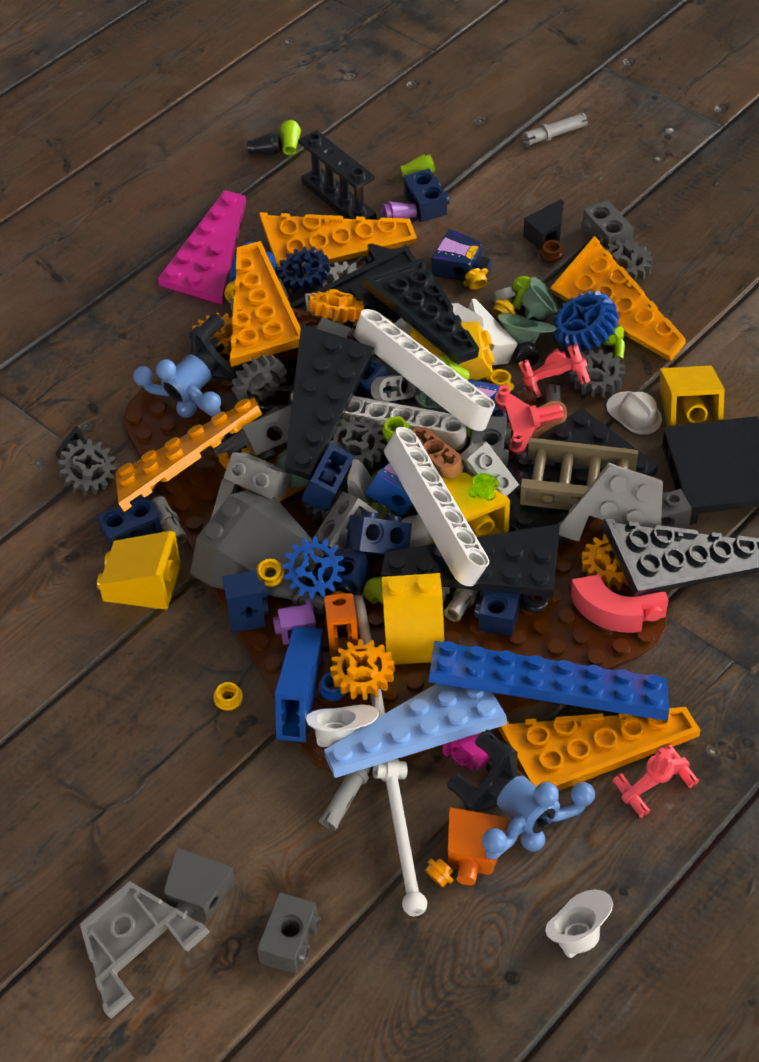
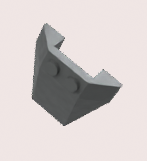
M251 490L231 494L198 535L190 574L211 587L224 589L222 576L256 570L258 564L265 559H275L281 564L289 563L290 559L285 554H293L295 552L292 544L294 543L301 547L302 538H305L308 543H312V539L276 498L272 497L269 499ZM313 549L316 556L324 557L325 554L322 550ZM303 552L296 559L294 569L302 565L305 559ZM309 555L310 566L306 568V572H312L318 565L312 560L311 555ZM284 568L286 575L289 573V569ZM269 570L266 572L265 575L267 577H273L276 574V572L273 570ZM307 577L299 578L298 580L303 584ZM283 579L277 586L266 587L267 596L292 599L300 588L296 587L291 590L289 587L293 580Z

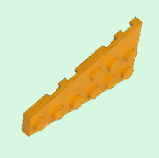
M259 212L260 221L277 268L281 267L280 260H287L286 254L293 255L294 249L300 252L305 246L309 251L312 247H315L317 252L323 250L324 255L328 257L329 263L332 264L368 255V244L395 249L404 245L416 244L417 242L410 219L380 218L379 220H365V217L357 216L356 219H343V216L306 214L304 217H294L288 213H281V216H271L268 213Z
M596 236L591 239L550 288L553 295L567 303L571 301V297L576 298L579 293L585 295L589 290L592 293L599 291L601 294L605 293L617 307L616 309L620 317L618 319V327L624 328V335L670 362L686 344L685 337L668 318L661 314L655 303L646 297L640 286L623 267L617 264L611 253L602 247Z
M261 241L237 247L232 318L233 332L231 336L232 349L230 353L231 367L249 362L253 357L260 359L262 354L267 357L299 347L301 328Z
M255 397L250 400L243 399L234 406L235 408L230 411L217 413L211 418L210 422L192 427L188 434L180 438L174 437L168 440L164 447L157 451L151 450L146 452L140 460L133 464L127 463L121 466L118 472L115 473L118 503L122 510L125 512L131 508L130 501L137 496L142 495L145 498L152 493V489L158 481H169L201 458L200 452L208 446H211L213 449L222 443L221 440L228 432L231 434L237 433L242 429V426L251 423L261 416L262 412Z
M686 707L669 708L667 721L619 713L617 716L603 717L602 713L556 717L553 721L537 722L536 719H525V723L509 724V721H507V725L498 727L506 744L517 751V764L520 770L527 776V779L536 787L542 782H550L557 787L558 791L656 754L657 750L661 747L665 748L667 746L668 748L670 744L674 747L700 735V728Z

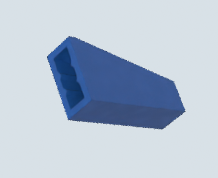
M293 628L275 692L276 740L306 742L309 725L306 722V717L312 712L323 654V629Z

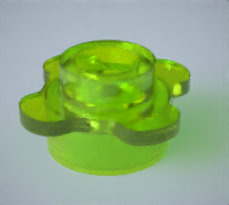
M480 473L472 478V488L468 490L469 496L472 498L479 497L487 501L494 500L496 497L495 489L499 487V481L488 473Z

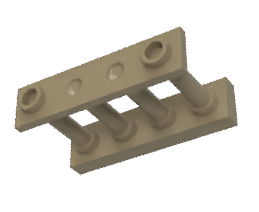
M529 438L528 460H535L532 480L522 479L520 505L570 510L575 503H578L586 493L587 488L597 478L600 468H605L608 463L636 472L638 450ZM545 462L562 463L559 483L543 481ZM573 465L589 467L586 486L570 484Z

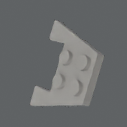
M608 463L587 488L583 497L569 510L564 520L558 523L560 524L559 535L579 542L589 516L602 520L605 518L614 519L615 523L627 524L629 521L639 522V526L655 528L656 525H661L662 480Z
M130 881L80 924L88 956L95 970L97 988L102 995L104 1003L102 1006L105 1014L112 1019L135 999L117 973L167 929L171 931L187 952L210 933L208 928L202 923L188 917L185 913L171 907Z

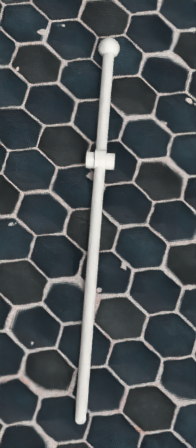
M362 592V595H353L359 637L364 645H368L372 638ZM378 689V697L370 693L372 706L379 712L378 718L385 714L381 689ZM395 759L373 766L372 771L374 778L381 779L387 785L406 889L402 907L408 915L419 916L425 912L427 900L418 889L398 779L404 780L407 776V764L405 761Z

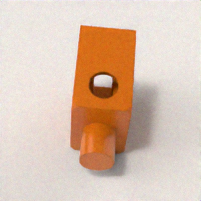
M335 591L324 597L331 662L332 657H338L339 648L345 651L348 649V642H351L354 646L358 645L357 619L353 594H345L342 591ZM346 628L348 635L344 638H339L337 629Z
M450 807L448 866L459 869L457 875L459 883L469 886L474 885L477 873L492 874L498 858L490 860L486 857L485 849L482 846V836L487 830L493 828L502 830L506 834L509 818Z

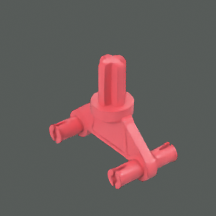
M578 344L567 348L571 358H566L565 351L560 352L559 348L554 349L547 356L545 365L535 371H532L529 360L519 362L518 364L523 374V385L527 386L529 391L533 390L535 397L539 398L542 394L537 385L538 380L553 375H561L569 370L576 371L580 384H584V381L588 383L590 381L586 370L588 364L586 359L582 358Z
M506 385L500 386L499 392L495 395L497 411L506 412L513 434L510 445H508L510 457L524 452L529 438L532 437L536 429L540 428V424L563 419V409L559 404L537 408L536 405L530 406L510 394L509 387Z
M670 744L668 748L667 746L659 748L656 755L648 760L646 774L633 786L630 785L624 774H619V777L617 775L612 782L623 794L621 799L626 805L630 804L639 815V818H642L650 812V809L640 798L642 793L659 783L669 781L672 775L679 774L688 788L695 786L699 779L690 770L688 760L685 757L681 758Z

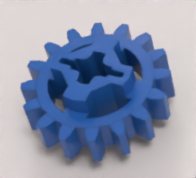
M317 536L313 537L312 543H308L305 538H302L301 547L293 543L292 547L295 552L293 554H285L290 559V562L282 564L283 568L289 569V573L283 577L285 580H293L289 587L291 590L296 587L300 588L299 596H303L307 591L309 592L310 599H314L315 592H319L324 598L327 588L333 592L335 591L334 581L342 582V579L337 575L338 572H344L345 568L338 566V562H341L344 558L343 556L334 555L338 549L337 546L330 549L327 547L328 539L319 544ZM313 549L323 550L329 557L320 558L314 554ZM303 552L305 559L302 565L294 569L296 559ZM309 555H311L312 560L316 564L321 563L322 565L318 569L319 581H317L316 576L312 572H306V568L310 566ZM333 567L330 579L324 583L323 575L326 569ZM307 577L313 580L315 587L306 586L298 579Z

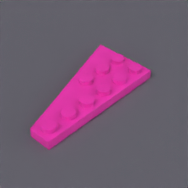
M224 190L158 277L159 286L223 305L224 292L228 285L227 279L231 272L235 254L236 240L239 236L240 222H242L246 206V197L244 195Z

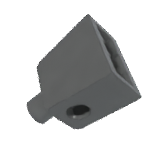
M178 848L164 888L165 903L180 910L190 918L194 917L202 921L209 920L234 886L233 867Z

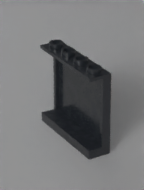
M758 416L664 427L662 448L675 490H682L692 508L689 525L697 524L699 513L759 506Z

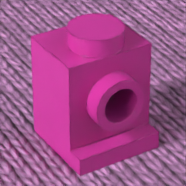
M480 733L443 744V755L448 757L451 754L459 765H465L472 772L475 769L483 768L490 758L489 755L475 744V740Z

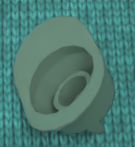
M532 277L528 289L521 298V303L525 307V317L528 319L534 317L539 321H543L553 314L557 315V301L554 295L542 281Z
M503 313L498 316L499 321L503 323L502 327L518 343L517 346L525 342L535 344L541 332L556 330V327L552 324L530 320L516 314Z

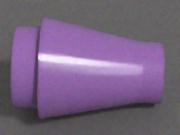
M387 201L386 204L381 205L380 214L381 218L409 219L416 217L417 208L414 203Z

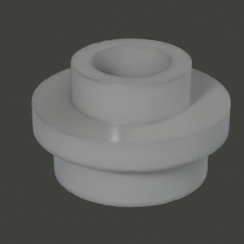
M512 287L493 291L494 298H492V302L498 299L512 302V296H515L516 292L512 291Z

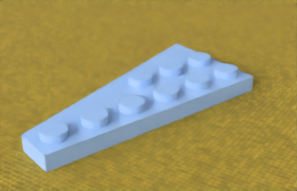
M436 683L380 716L373 723L358 729L324 749L325 758L334 778L472 736L482 731L485 732V730L507 725L506 714L492 692Z

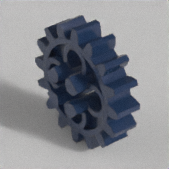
M306 246L300 252L294 249L293 255L286 254L287 260H280L281 267L277 268L278 277L284 284L285 289L291 288L293 293H296L298 289L305 293L307 288L314 291L315 285H323L322 279L328 280L327 273L331 270L328 257L324 255L323 250L317 252L316 248L312 247L309 251Z

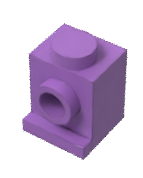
M311 599L305 600L306 605L278 609V617H273L275 633L282 635L283 645L289 644L294 627L316 629Z

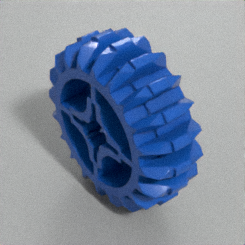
M589 290L585 295L579 293L578 297H571V301L563 303V308L556 310L557 316L552 318L554 321L553 325L556 327V330L553 331L555 339L565 350H568L567 348L571 345L574 347V344H578L580 353H584L586 349L591 350L593 347H600L603 341L609 342L608 336L614 335V328L619 326L618 319L620 317L615 303L611 301L609 296L605 293L601 294L599 291L592 293Z

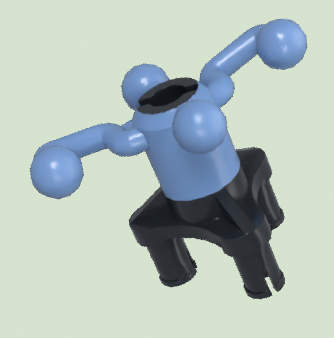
M212 313L200 327L196 326L189 332L191 351L176 366L168 359L158 362L156 374L161 379L162 385L152 382V370L146 366H140L135 369L133 379L135 383L143 386L151 394L170 396L178 402L176 405L177 413L181 417L190 418L197 410L196 405L213 417L221 412L220 396L215 392L202 394L200 389L211 378L232 382L233 379L238 378L236 371H241L244 368V363L231 367L230 360L226 361L219 354L224 349L223 343L216 345L220 340L212 336L225 323L218 314Z
M490 730L482 731L475 740L476 746L480 747L491 757L489 761L493 764L492 766L490 763H486L485 768L489 771V774L479 788H475L461 773L453 775L447 783L448 789L453 791L464 802V807L467 810L480 812L499 807L512 819L506 834L497 828L489 829L483 834L482 846L485 849L486 857L490 860L497 859L508 850L521 833V844L523 847L531 852L539 851L545 844V835L542 831L551 822H558L579 815L595 799V790L592 785L586 782H579L571 790V798L574 803L560 808L557 787L550 782H542L536 787L527 779L523 772L517 769V751L508 744L504 745Z

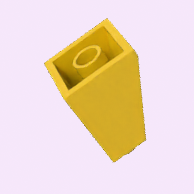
M478 322L461 323L462 327L469 331L478 345L479 353L477 358L460 363L459 365L469 370V379L477 381L493 375L492 363L495 360L489 348V345L492 344L489 332L483 330ZM413 327L411 328V338L436 357L445 355Z
M712 365L660 368V396L667 426L723 420L725 388Z
M463 471L453 478L441 476L476 537L509 532L510 500L507 496Z
M167 531L114 541L111 551H107L105 555L104 571L99 573L97 578V589L101 591L103 601L168 610L181 569L175 532Z
M440 573L381 577L386 652H391L394 665L431 662L434 642H444L443 597Z

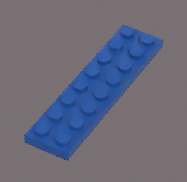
M449 641L434 642L429 682L659 720L667 721L668 718L667 679L654 674L641 675L627 670L616 671L604 669L597 665L573 664L567 660L554 661L536 655L523 656L510 651L486 650L480 646H461Z

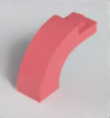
M600 574L572 579L571 599L574 605L585 618L602 628L625 633L641 632L643 621H656L666 617L668 598L665 591L636 597H626L609 590L604 585Z

